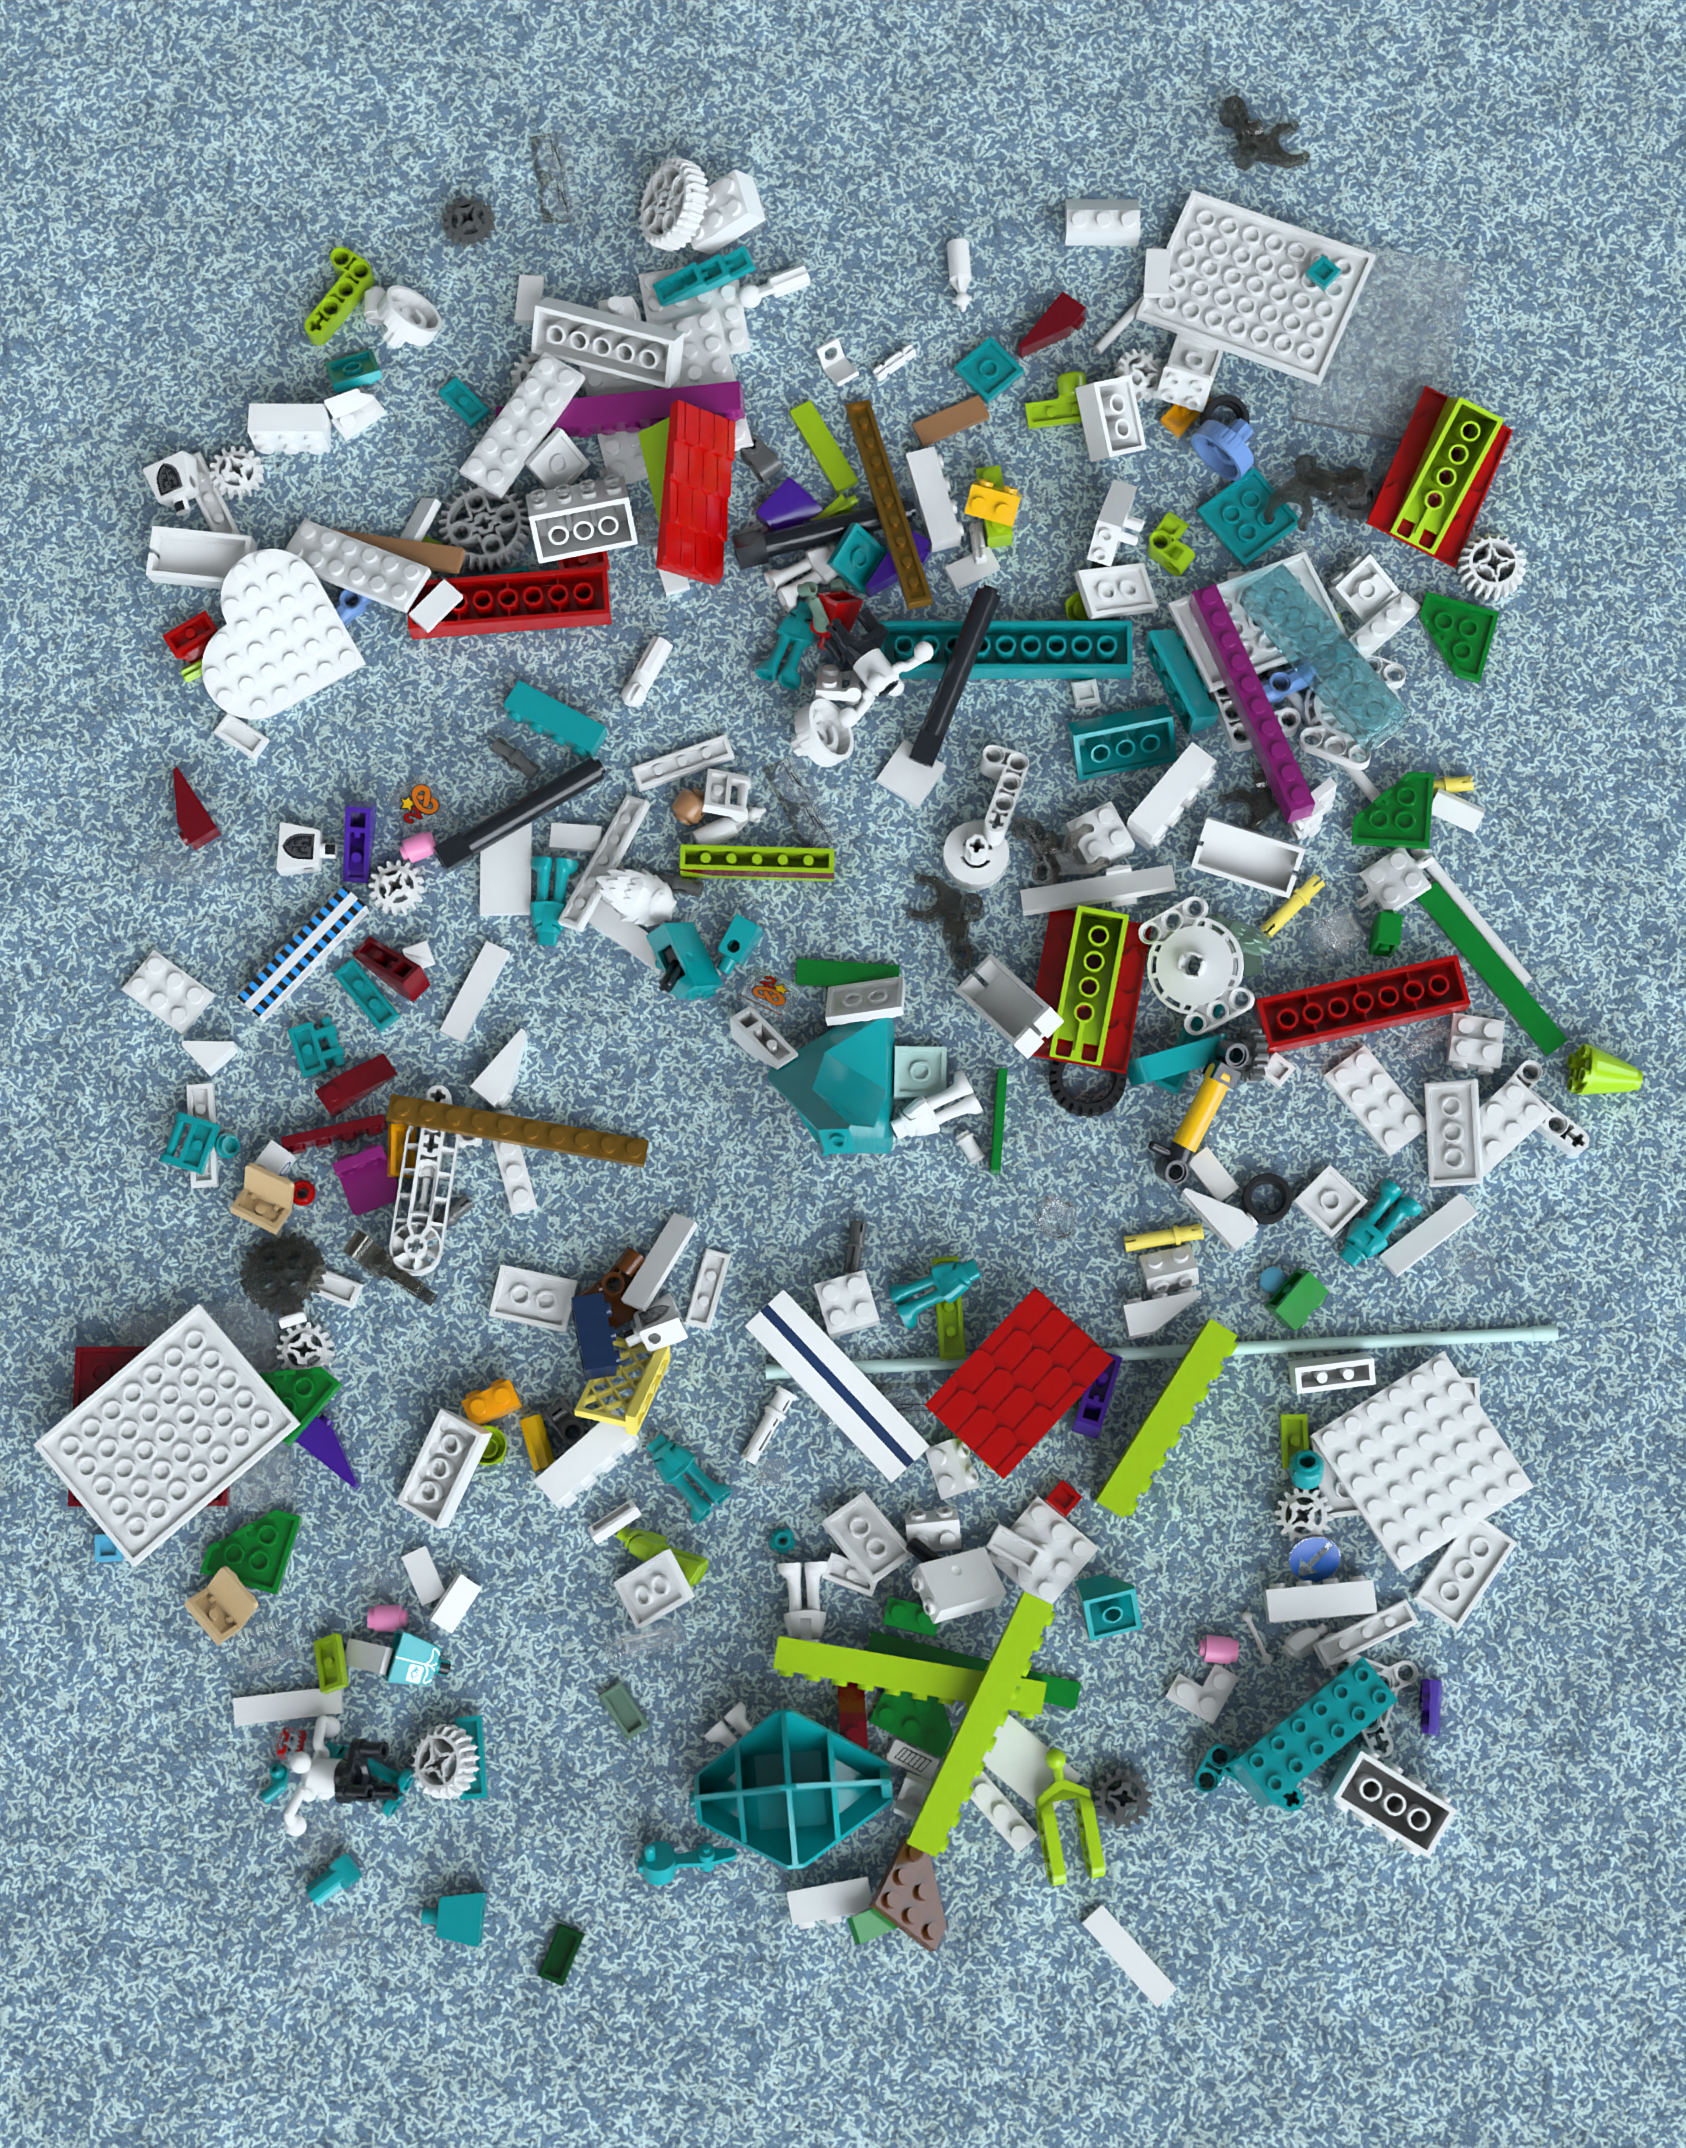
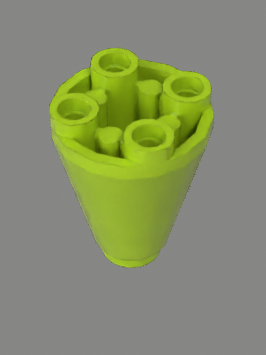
M1581 1044L1576 1053H1570L1567 1059V1067L1570 1068L1566 1086L1568 1092L1578 1095L1622 1093L1633 1090L1637 1091L1641 1087L1643 1081L1641 1070H1637L1636 1067L1591 1044Z

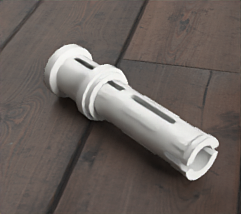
M780 1386L775 1388L777 1391L771 1403L765 1406V1415L741 1455L743 1459L756 1465L779 1422H783L786 1419L785 1414L792 1401H796L798 1398Z

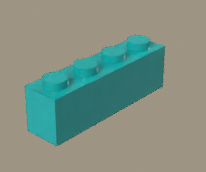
M518 680L503 704L506 716L511 721L518 724L521 721L529 725L528 728L535 734L541 735L544 733L550 737L554 744L560 747L566 745L572 748V752L583 759L585 757L594 758L608 735L606 726Z

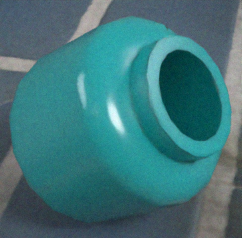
M1311 1450L1296 1452L1289 1462V1479L1293 1485L1303 1490H1311L1317 1487L1323 1479L1324 1461L1319 1454Z

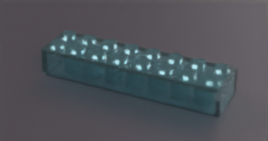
M1283 563L1243 590L1239 604L1366 754L1406 727L1411 717L1410 711Z

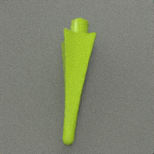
M841 494L811 521L852 511L851 507L858 504L859 501L855 495L845 499L844 495Z

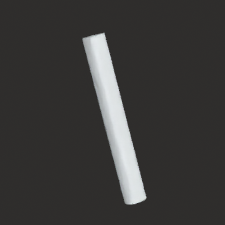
M1141 296L1093 347L1098 354H1101L1136 317L1144 296Z

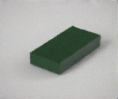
M560 1923L538 1976L563 1987L585 1933Z

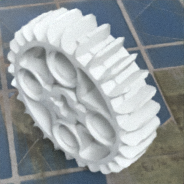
M676 157L673 159L668 158L666 162L662 161L660 163V167H655V173L650 174V181L645 182L647 187L645 191H642L644 193L643 199L639 200L642 203L641 208L638 209L641 213L638 220L642 222L639 228L643 231L642 236L645 237L646 242L656 248L666 251H678L680 247L684 248L686 246V242H691V236H696V229L701 227L700 221L701 218H705L703 212L707 209L705 201L709 199L706 196V192L709 189L705 186L707 179L704 178V172L695 163Z

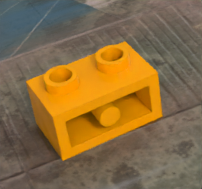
M504 1378L498 1379L489 1384L491 1388L481 1392L480 1389L466 1394V1399L461 1401L468 1419L479 1426H483L522 1408L523 1405L510 1379L506 1381Z

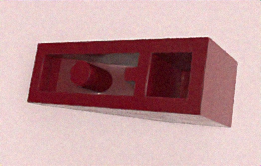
M1062 291L1018 345L1017 356L1020 358L1026 357L1071 336L1075 330L1079 331L1087 320L1085 318L1086 307Z
M176 767L173 769L177 824L182 830L178 835L186 846L191 844L196 851L220 836L221 833L179 768Z
M371 936L352 953L357 960L396 993L412 1002L431 985L420 965Z
M383 1053L336 1076L315 1090V1093L330 1115L335 1118L398 1074Z
M847 1682V1687L837 1685L840 1735L868 1750L865 1690L857 1689L858 1683Z

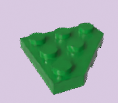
M1426 591L1419 614L1421 623L1453 676L1479 684L1500 612Z
M1407 772L1395 785L1378 796L1365 810L1360 811L1354 816L1351 845L1429 849L1434 773Z
M323 1367L281 1370L260 1374L301 1423L282 1440L288 1446L294 1443L343 1385Z
M275 1509L256 1522L250 1523L227 1538L208 1546L200 1573L214 1577L220 1568L228 1566L231 1571L236 1573L244 1586L278 1595L302 1517Z
M905 1648L900 1656L929 1662V1660ZM883 1691L869 1723L942 1759L953 1736V1731L944 1704L938 1703L939 1697L928 1696L927 1701L911 1698V1692L901 1691L900 1696L885 1694Z

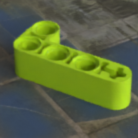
M337 247L330 254V261L335 274L340 277L339 280L304 323L309 341L317 346L324 345L329 341L362 300L364 292L369 290L374 284V276L370 264L345 247ZM342 260L347 261L345 264H338ZM366 273L364 277H357L359 274ZM345 292H352L348 296H343ZM331 310H337L334 314H327Z

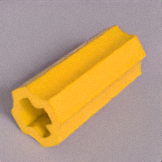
M538 1414L520 1420L534 1472L544 1471L555 1462L542 1415Z

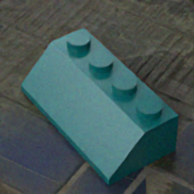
M1173 629L1149 631L1144 651L1187 735L1190 736L1216 724L1219 714L1218 707L1213 700H1209L1206 694L1208 689L1203 679L1198 678L1193 659L1187 657L1184 651L1185 644L1181 636H1176Z
M1166 703L1067 723L1069 743L1078 781L1177 761L1173 716Z

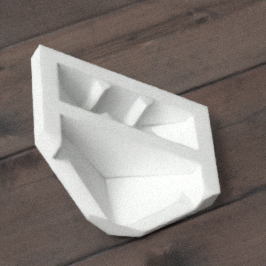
M362 387L326 399L324 403L335 419L367 405L375 399V395L366 392Z

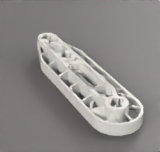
M442 1085L432 1086L423 1099L435 1102L437 1097L441 1096L440 1103L453 1105L449 1090ZM409 1126L406 1133L389 1246L390 1257L397 1269L404 1274L421 1276L433 1271L439 1264L443 1254L459 1137L458 1134H455V1149L444 1147L447 1132L421 1128L419 1143H409L410 1135L415 1127ZM430 1138L434 1139L435 1145L432 1153L427 1152L430 1148ZM408 1150L418 1152L415 1168H405ZM443 1155H453L451 1174L441 1172ZM404 1174L414 1176L411 1193H401ZM423 1178L419 1204H421L420 1211H415L419 1179ZM434 1179L428 1213L424 1212V1206L427 1205L430 1180ZM439 1180H450L447 1198L437 1197ZM400 1199L410 1201L408 1218H397ZM436 1204L446 1205L443 1224L433 1222ZM413 1221H423V1222H427V1224H424V1223H421V1222H414V1223H413ZM396 1224L403 1225L395 1232ZM417 1228H421L420 1235L416 1234ZM436 1230H442L441 1239ZM436 1238L438 1243L428 1247L427 1241ZM415 1245H419L420 1249H418L417 1253H412ZM428 1255L435 1260L433 1263L426 1260Z

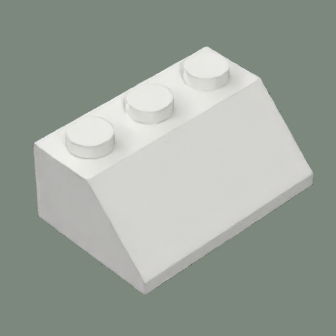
M1065 199V245L1138 246L1140 237V207L1138 200Z
M1131 375L1075 388L1091 462L1147 449Z

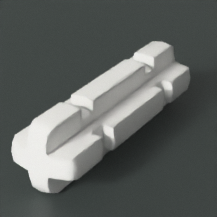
M911 344L905 345L901 348V352L897 351L883 361V365L879 364L872 370L874 377L878 381H882L887 377L888 373L891 374L903 366L906 360L910 361L916 356V350Z
M980 522L971 523L969 532L974 562L978 565L980 563L985 564L988 559L982 524Z

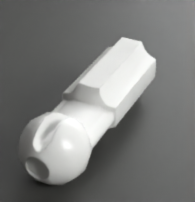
M799 264L768 276L767 283L763 285L745 284L740 288L738 297L741 305L744 307L755 308L763 297L772 294L778 298L809 286L810 278L805 266Z
M653 636L632 677L622 690V699L626 705L637 707L645 701L646 694L673 648V645L660 636Z

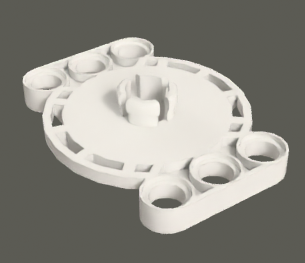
M1373 654L1361 664L1354 658V661L1350 664H1335L1337 669L1321 675L1315 684H1312L1307 692L1304 703V717L1308 728L1301 732L1299 746L1304 752L1354 770H1363L1370 763V750L1383 745L1393 736L1398 728L1401 716V702L1395 689L1403 686L1406 678V669L1399 663ZM1372 663L1377 667V670L1368 672L1363 666ZM1394 671L1399 673L1401 678L1399 680H1391L1387 674ZM1316 690L1315 698L1310 700V696ZM1392 699H1394V702H1395V705H1396V709L1393 707V700H1392ZM1354 703L1358 704V713L1346 711V709H1352ZM1309 709H1313L1314 718L1312 720L1309 715ZM1391 718H1396L1394 725L1390 729L1389 723ZM1382 734L1385 735L1382 739H1380V740H1378V741H1376V742L1373 741V740L1377 739L1379 736H1381ZM1314 736L1318 739V742L1314 745H1309L1304 741V738ZM1331 744H1337L1342 748V751L1332 753L1328 750V747ZM1359 752L1364 754L1366 759L1362 762H1357L1352 758V755Z
M1192 896L1143 923L1139 928L1138 934L1142 942L1152 945L1149 952L1147 969L1153 991L1167 1007L1179 1013L1187 1014L1184 1020V1027L1189 1034L1201 1036L1252 1008L1255 997L1251 990L1239 987L1244 970L1243 953L1239 942L1223 924L1210 918H1205L1209 909L1208 903L1200 897ZM1199 901L1202 910L1198 915L1193 916L1190 913L1189 907L1192 902ZM1175 913L1179 916L1180 922L1177 927L1170 928L1167 919L1171 914ZM1212 924L1218 926L1225 933L1222 935L1218 931L1213 930ZM1154 926L1158 932L1157 937L1149 941L1146 938L1145 932L1148 927ZM1229 939H1231V941L1233 942L1234 947L1236 949V953L1234 952L1233 947L1229 943ZM1158 946H1161L1159 952L1156 951V950H1157V947H1158ZM1154 956L1157 957L1156 973H1153ZM1196 956L1203 960L1200 962L1201 965L1197 976L1192 975L1188 969L1190 960ZM1238 959V972H1237V976H1236V970H1237V962H1236V960ZM1155 979L1159 980L1160 986L1164 990L1162 994L1156 985ZM1245 992L1248 996V1002L1245 1006L1240 1007L1236 1004L1235 998L1238 993ZM1171 997L1173 1000L1179 1002L1180 1006L1177 1007L1172 1005L1167 1000V998ZM1219 1004L1223 1005L1226 1010L1224 1017L1221 1019H1217L1213 1015L1214 1007ZM1189 1005L1192 1006L1190 1011L1186 1010ZM1198 1016L1203 1020V1027L1196 1032L1191 1028V1021L1194 1017Z

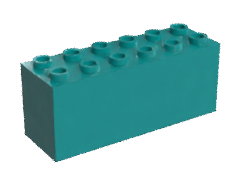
M1362 1656L1347 1664L1226 1765L1260 1808L1272 1805L1394 1705L1398 1699Z

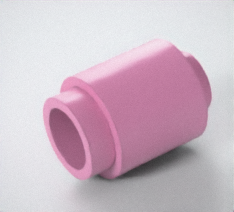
M422 831L401 840L403 846H400L399 850L404 861L410 859L411 864L433 855V847L437 844L431 831L426 833Z
M376 1604L375 1607H369L368 1629H374L375 1632H396L397 1627L407 1626L408 1612L403 1610L402 1605Z
M1207 1634L1204 1640L1200 1639L1198 1654L1203 1656L1204 1662L1222 1664L1237 1662L1239 1652L1238 1640H1232V1637Z

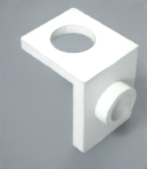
M837 337L816 348L823 371L838 387L859 375L858 370L844 357ZM830 347H835V355L830 359H826L824 357L826 350Z

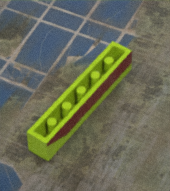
M680 844L679 869L680 875L684 878L834 882V848Z

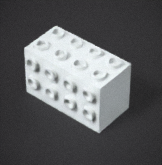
M609 475L603 480L598 481L588 479L572 486L562 484L556 486L555 489L547 491L537 489L525 495L539 564L638 544L624 475Z
M1362 1744L1358 1748L1352 1745L1325 1791L1331 1796L1329 1801L1344 1812H1347L1348 1809L1354 1812L1353 1816L1368 1827H1371L1372 1823L1378 1826L1376 1830L1392 1842L1396 1838L1401 1841L1399 1845L1418 1857L1421 1853L1429 1858L1457 1812L1454 1807L1449 1805L1451 1799L1432 1788L1431 1792L1427 1791V1784L1410 1773L1407 1778L1401 1775L1404 1771L1387 1759L1382 1763L1378 1760L1380 1755Z

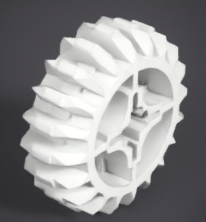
M1487 533L1484 539L1478 535L1474 542L1470 540L1466 545L1467 548L1462 549V557L1457 562L1460 565L1457 570L1458 574L1463 575L1460 579L1461 583H1468L1467 591L1474 588L1476 590L1474 593L1475 597L1480 592L1484 593V600H1487L1490 594H1492L1494 600H1498L1500 595L1505 598L1509 595V591L1515 592L1517 585H1521L1523 581L1522 576L1526 573V569L1523 568L1526 564V559L1521 558L1523 550L1515 551L1517 542L1510 545L1508 543L1509 537L1500 540L1499 533L1495 535L1494 539ZM1485 552L1483 560L1473 563L1474 556ZM1488 563L1496 567L1495 571L1491 569V566H1488ZM1511 570L1510 577L1503 581H1498L1501 573Z
M446 1724L430 1727L427 1729V1733L421 1734V1741L414 1743L417 1751L410 1754L415 1758V1762L410 1766L416 1770L412 1777L419 1778L417 1786L424 1788V1793L432 1794V1797L436 1799H451L452 1797L462 1795L463 1791L470 1789L469 1782L476 1780L473 1772L480 1769L475 1765V1761L481 1758L474 1754L478 1746L471 1745L473 1737L466 1735V1730L458 1728L456 1725Z

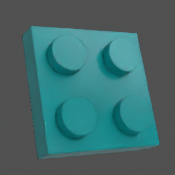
M991 336L954 367V371L977 395H980L987 405L1024 374V369Z
M372 348L325 363L335 394L351 391L353 388L364 384L371 385L377 380L383 379Z
M850 523L826 564L859 594H865L866 585L888 551L858 523Z

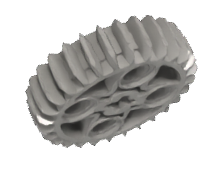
M469 484L468 492L465 493L462 489H459L460 497L451 496L453 504L445 503L448 511H441L443 519L439 520L441 527L439 534L443 545L461 547L465 550L462 568L468 564L470 571H473L475 566H478L480 573H483L484 567H488L490 573H492L493 566L497 565L502 571L503 562L511 566L510 558L513 557L519 560L517 551L525 552L523 544H529L527 535H531L528 509L525 508L523 500L518 501L519 498L516 493L511 495L509 488L500 499L477 485L476 489H473ZM487 500L503 503V505L490 509ZM475 503H482V506L477 509L471 507ZM466 508L469 517L455 522L458 514ZM507 516L514 517V519L510 522L503 521V519ZM487 525L488 528L483 529L482 526ZM460 533H467V536L463 539L456 538ZM515 533L512 541L507 546H504L502 537ZM480 545L483 555L473 554L466 550ZM492 546L499 547V549L496 552L488 551V549Z

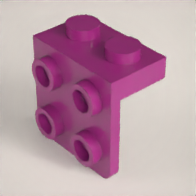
M372 1144L362 1149L361 1153L353 1156L352 1154L343 1155L337 1159L338 1162L332 1164L335 1174L341 1181L351 1211L355 1216H360L396 1202L398 1183L396 1177L387 1176L388 1156L382 1145Z

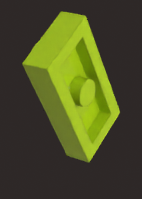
M1281 1414L1279 1416L1282 1469H1289L1291 1457L1296 1452L1309 1450L1307 1414Z
M334 1633L313 1641L320 1692L330 1694L348 1687L349 1682L342 1635Z

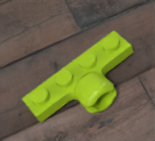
M1071 371L1058 376L1056 381L1058 389L1057 399L1025 403L1028 430L1082 423L1075 388L1087 385L1086 376L1083 372Z

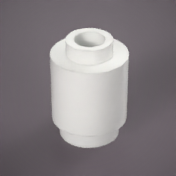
M373 286L364 292L363 315L366 318V323L370 325L380 326L384 324L377 313L378 302L386 293L382 287Z

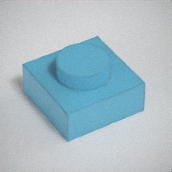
M106 1534L94 1535L95 1562L124 1561V1555Z

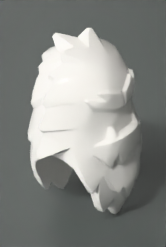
M642 868L640 873L630 869H623V871L607 870L609 875L596 877V881L602 888L599 890V893L602 894L601 898L608 903L607 906L621 915L620 921L634 922V925L643 924L644 926H653L663 921H671L677 901L673 899V893L669 885L663 882L657 875H652Z

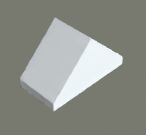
M182 1041V1047L210 1077L238 1053V1046L234 1041Z

